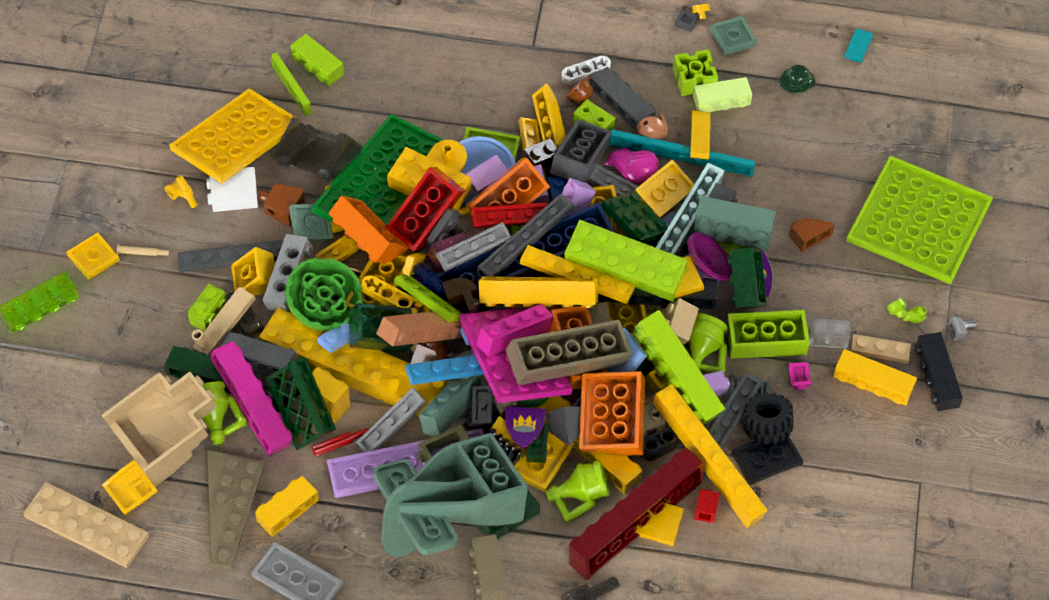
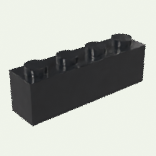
M941 332L919 335L917 343L914 344V350L916 355L920 357V369L925 373V384L927 388H930L932 404H935L937 411L960 408L963 396Z

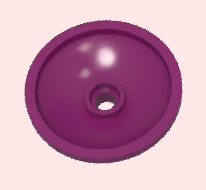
M700 232L693 233L688 238V252L696 268L712 279L718 281L728 280L730 274H732V266H729L726 251L710 236Z

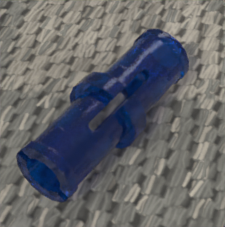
M417 263L412 272L420 277L425 285L431 286L439 294H443L444 292L441 289L444 290L442 285L444 281L438 278L434 271H429L421 263Z

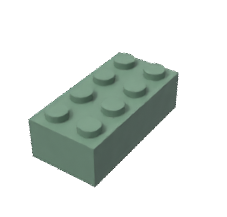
M700 196L694 233H704L718 242H727L737 246L754 247L768 251L776 211Z

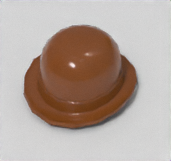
M588 76L575 84L565 96L566 100L571 98L574 102L582 104L593 95V87L588 81L591 77Z

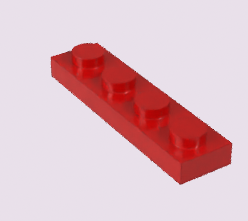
M547 202L471 208L473 228L493 227L502 222L505 226L525 225L547 206Z

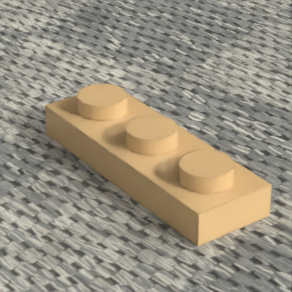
M853 334L851 352L865 357L908 364L911 344Z

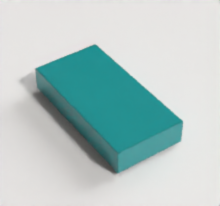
M856 28L845 53V58L862 63L873 38V33Z

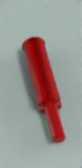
M369 428L352 434L346 432L311 446L312 452L317 457L351 444L353 439L363 436Z

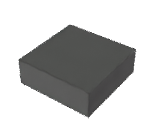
M682 10L675 22V26L692 32L699 16Z

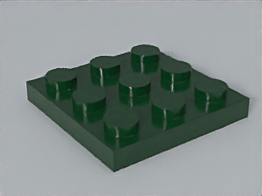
M633 191L601 202L603 210L633 240L646 243L663 237L668 229L666 223L654 214L653 209L647 206L641 200V197Z

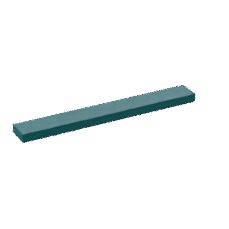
M611 130L610 146L627 148L632 151L647 150L654 153L655 156L704 167L710 163L727 172L753 177L756 161L712 151H710L708 160L691 158L689 146Z

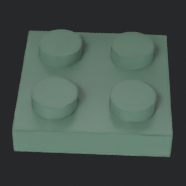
M743 16L710 25V31L723 56L757 46V41Z
M293 204L289 207L294 235L308 237L309 242L331 241L333 239L330 221L311 212L314 204Z

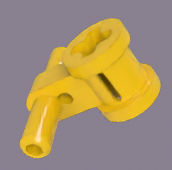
M182 175L176 177V181L172 184H167L164 187L165 192L171 199L176 200L180 196L187 199L191 208L197 207L198 204L193 196L194 192Z

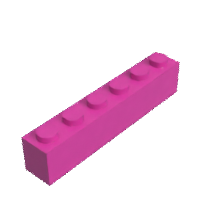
M234 341L214 349L210 359L268 457L289 447L292 441L291 431L285 428L282 423V417L272 406L273 403L270 396L265 394L261 381L254 376L251 364L245 361L242 349Z

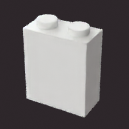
M255 167L243 168L223 184L211 176L207 178V189H211V193L207 194L208 205L212 204L213 212L258 208Z

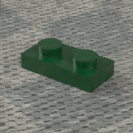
M544 424L539 436L527 446L526 462L546 463L549 424Z

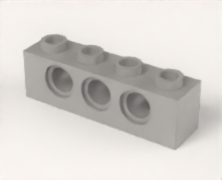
M285 235L262 300L268 310L276 311L277 308H280L287 312L290 311L286 302L285 291L282 290L286 289V283L290 274H287L292 272L300 263L306 261L312 254L313 248L308 237Z

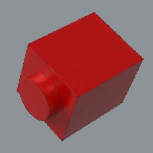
M700 489L694 520L714 523L720 493L710 489Z

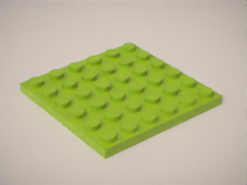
M889 156L846 241L951 285L992 203L993 197Z

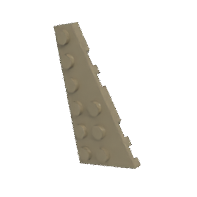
M207 450L212 567L232 571L262 478L265 461Z

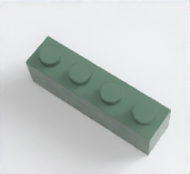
M479 375L452 379L419 414L424 434L439 435L445 432L472 403V386H481Z

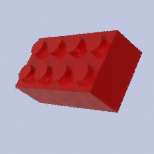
M430 167L387 224L386 228L413 251L421 250L447 208L452 209L466 190L438 167Z

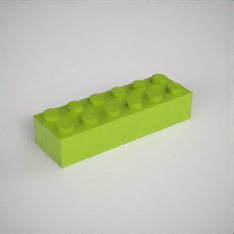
M580 219L564 253L565 259L631 283L635 285V288L674 302L676 293L688 269L687 259Z
M660 310L640 321L632 331L633 338L638 344H641L644 352L647 354L646 358L653 362L656 373L663 377L666 387L671 384L675 387L703 425L717 418L725 410V407Z

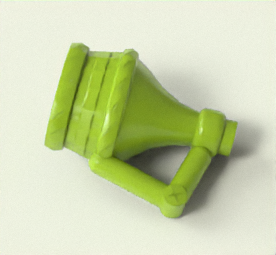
M697 313L688 341L691 351L690 357L701 372L715 373L723 371L724 374L726 371L727 344L724 342V336L728 331V326L713 316ZM719 349L717 366L701 364L706 356Z
M223 381L209 382L202 386L205 391L209 389L216 398L213 401L217 407L202 418L210 430V440L213 441L214 445L225 443L224 438L226 435H230L248 424L234 397L228 396L225 392L226 385ZM228 406H230L238 421L222 429L224 415Z
M595 460L593 463L577 464L576 469L565 483L560 486H551L546 490L548 501L555 502L566 522L571 523L575 518L593 508L596 504L595 501L603 496H610L609 485L600 460ZM562 498H576L585 501V503L569 512Z

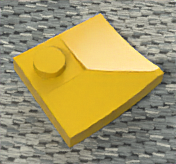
M135 459L102 484L104 490L124 516L158 493V490Z

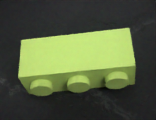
M747 77L696 85L693 89V100L697 111L710 113L712 111L751 105L752 92Z

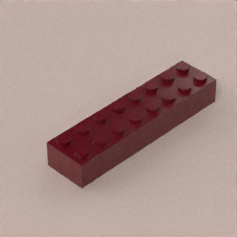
M688 448L677 452L672 457V460L667 464H662L654 475L648 476L642 485L638 488H633L624 500H619L612 510L603 513L594 525L590 524L582 535L576 536L571 540L569 544L570 566L587 581L640 536V534L635 533L636 526L643 527L649 522L651 515L647 512L648 510L654 515H658L666 504L676 506L702 484L703 461Z

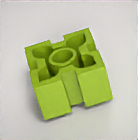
M709 49L695 51L693 56H689L688 53L674 55L673 71L675 78L678 79L681 96L693 95V89L696 85L718 82V75L715 66H712L713 60Z

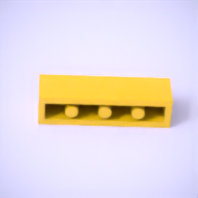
M846 349L841 354L833 376L841 382L850 383L859 389L868 390L879 397H885L897 404L906 406L917 380L915 376Z

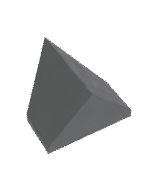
M562 407L547 412L549 432L569 446L580 436L581 407Z

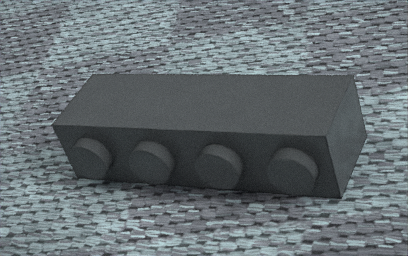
M606 67L591 77L590 84L593 87V92L635 131L638 132L637 125L642 119L649 116L655 117L656 111L654 107L646 103L639 93L634 92L627 82L622 81L615 71Z
M233 332L229 333L221 345L223 346L234 341L242 349L243 357L246 362L251 364L252 369L267 375H272L285 367L291 360L299 359L296 351L291 348H283L274 343H266L260 339H253ZM289 370L287 378L290 379L293 375Z

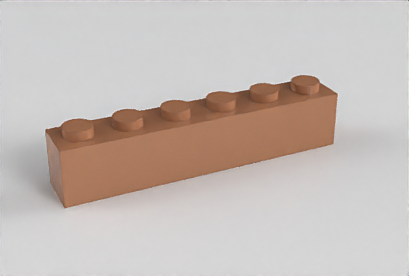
M435 312L383 317L376 333L392 346L463 338L460 334L462 326L459 321L447 322Z

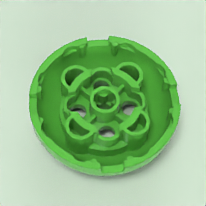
M312 258L300 263L291 272L286 283L285 296L289 310L300 323L318 331H329L340 328L342 324L350 323L358 314L363 301L362 286L355 273L345 264L330 258L328 260ZM352 290L354 294L350 303L355 305V308L346 309L345 301ZM337 296L339 300L334 302L332 297ZM321 308H325L327 312L321 311Z

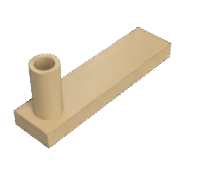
M238 287L204 332L200 329L193 331L192 338L196 343L192 348L197 352H203L211 356L213 350L220 346L255 301L254 295Z

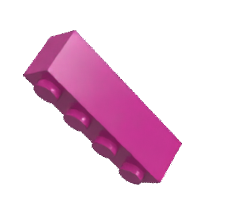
M543 304L537 305L481 327L476 345L490 357L505 351L512 339L549 333L554 316Z

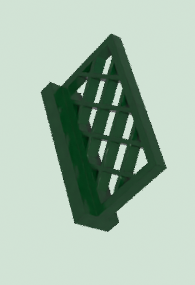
M306 357L291 360L287 363L288 365L266 378L285 425L291 431L292 441L296 450L302 449L320 437L337 430ZM289 370L293 375V380L287 378ZM275 378L281 379L280 388L276 386ZM286 382L292 385L290 393L285 391ZM297 387L301 394V398L295 396ZM283 396L289 397L288 406L284 405ZM294 400L300 403L298 411L292 409ZM304 406H306L309 416L303 414ZM291 413L297 416L295 424L290 419ZM302 419L307 421L306 429L300 427ZM312 423L315 426L317 434L311 432ZM299 431L305 434L302 443L298 437Z

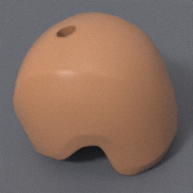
M661 113L659 118L654 116L645 117L637 125L640 136L663 141L668 135V124Z

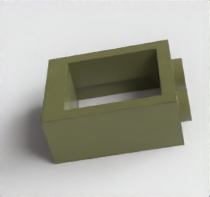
M459 425L418 443L419 452H417V456L421 463L426 464L432 458L429 452L451 442H460L470 438L463 426Z

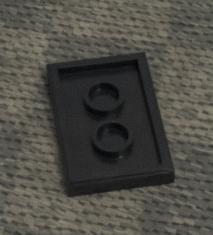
M785 437L784 441H778L777 444H765L764 442L760 444L756 440L732 450V455L749 485L803 464V459L790 437Z

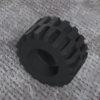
M764 392L762 395L756 394V397H751L749 402L745 403L743 410L744 430L747 436H750V439L757 440V443L760 444L762 442L765 444H777L778 441L782 442L785 440V437L788 438L791 435L790 432L793 431L794 426L793 406L790 400L784 399L783 395Z

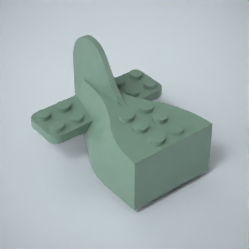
M492 433L460 441L443 448L418 472L412 463L406 459L378 465L373 470V479L387 500L383 513L381 543L385 551L394 557L405 556L416 548L421 554L430 555L455 547L458 536L450 522L480 526H500L522 522L524 518L528 486Z

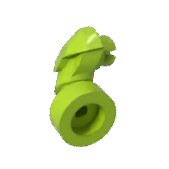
M903 298L892 302L886 307L891 315L903 318L902 321L920 323L926 320L927 310L925 307L917 306L906 311L907 304Z

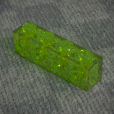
M66 271L0 305V318L11 334L15 331H20L28 324L36 322L43 316L57 311L60 307L74 302L79 298L77 287Z

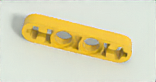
M366 276L362 279L361 286L364 294L403 315L415 314L420 310H423L424 313L429 312V308L418 299L374 276ZM383 291H389L391 292L392 296L389 298H385L382 296L381 293ZM400 300H406L408 301L409 305L406 307H402L398 304V302Z

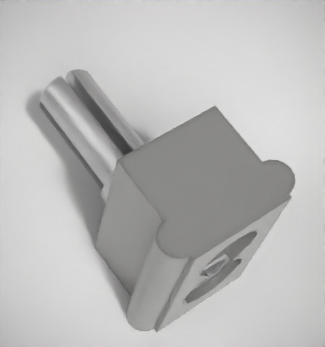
M952 317L947 325L953 340L957 341L965 338L968 333L966 328L976 327L977 323L976 321L964 322L962 317Z

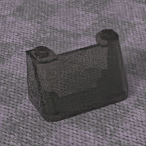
M292 117L273 156L279 160L278 163L286 168L292 166L319 175V178L329 182V180H334L361 153L363 146L347 134L340 132L338 135L316 129L310 124L304 125L300 122V119Z

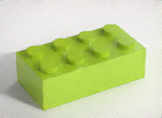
M805 310L732 313L727 316L726 325L728 326L727 338L730 359L807 355L810 341Z

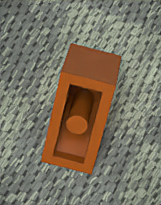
M806 217L795 221L791 225L789 237L803 252L831 237L835 225L833 222Z

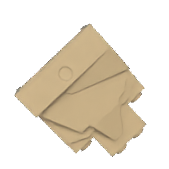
M159 372L101 415L155 487L193 456L192 450L200 445L199 442L209 436L205 431L207 426L202 418L217 407L213 401L216 398L209 389L207 391L204 390L202 387L205 385L198 375L194 377L191 372H188L175 383L168 376L164 378Z

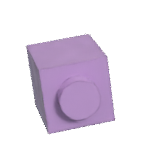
M723 371L703 375L719 399L727 397L730 382L727 377L725 378Z

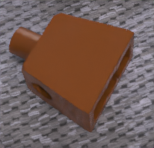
M274 184L270 192L261 189L257 200L264 202V211L268 216L290 227L292 221L289 207L293 204H303L305 193L302 188Z

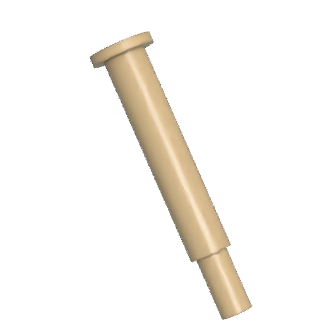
M117 244V255L169 256V250L128 247Z

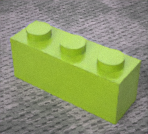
M304 34L290 45L291 58L304 66L307 72L314 74L321 83L324 82L327 86H330L344 75V63L309 35Z

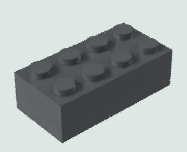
M577 119L554 154L550 173L568 180L572 178L587 183L607 151L612 131Z

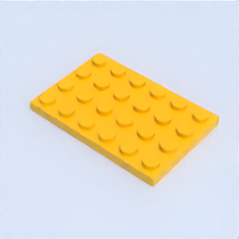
M249 88L171 143L170 150L223 184L301 127L302 124L300 119Z

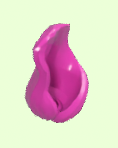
M621 148L611 152L604 165L614 166L626 180L633 184H643L659 170L657 157L654 153L647 150L632 152L630 149Z

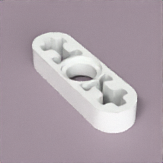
M599 56L566 67L562 70V82L566 85H573L588 76H594L606 67L610 69L611 60L606 56ZM583 68H589L591 72L584 73L581 70Z

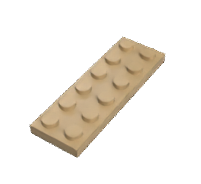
M47 482L44 483L23 513L25 518L125 568L129 567L149 537L148 532Z

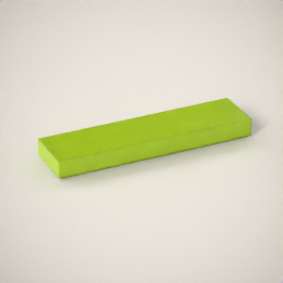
M278 53L272 54L271 63L273 69L305 116L310 115V101Z
M399 275L395 277L394 282L447 322L459 321L461 312L412 276Z

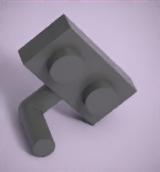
M447 208L427 240L432 244L442 245L448 239L450 231L454 232L463 241L470 238L466 232L457 226L462 214L455 209Z

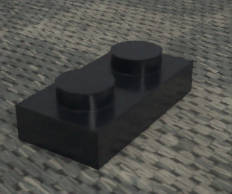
M489 385L472 386L473 426L493 425V392Z

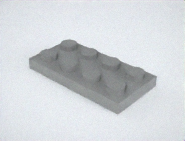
M276 542L273 543L251 573L253 578L291 600H332L343 585L342 580Z

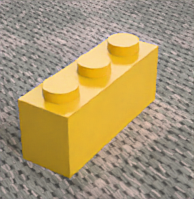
M303 476L294 479L283 491H278L270 501L261 504L255 512L256 520L273 537L319 501L318 491Z

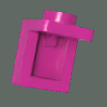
M808 362L788 364L790 387H795V390H806L807 386L812 385Z

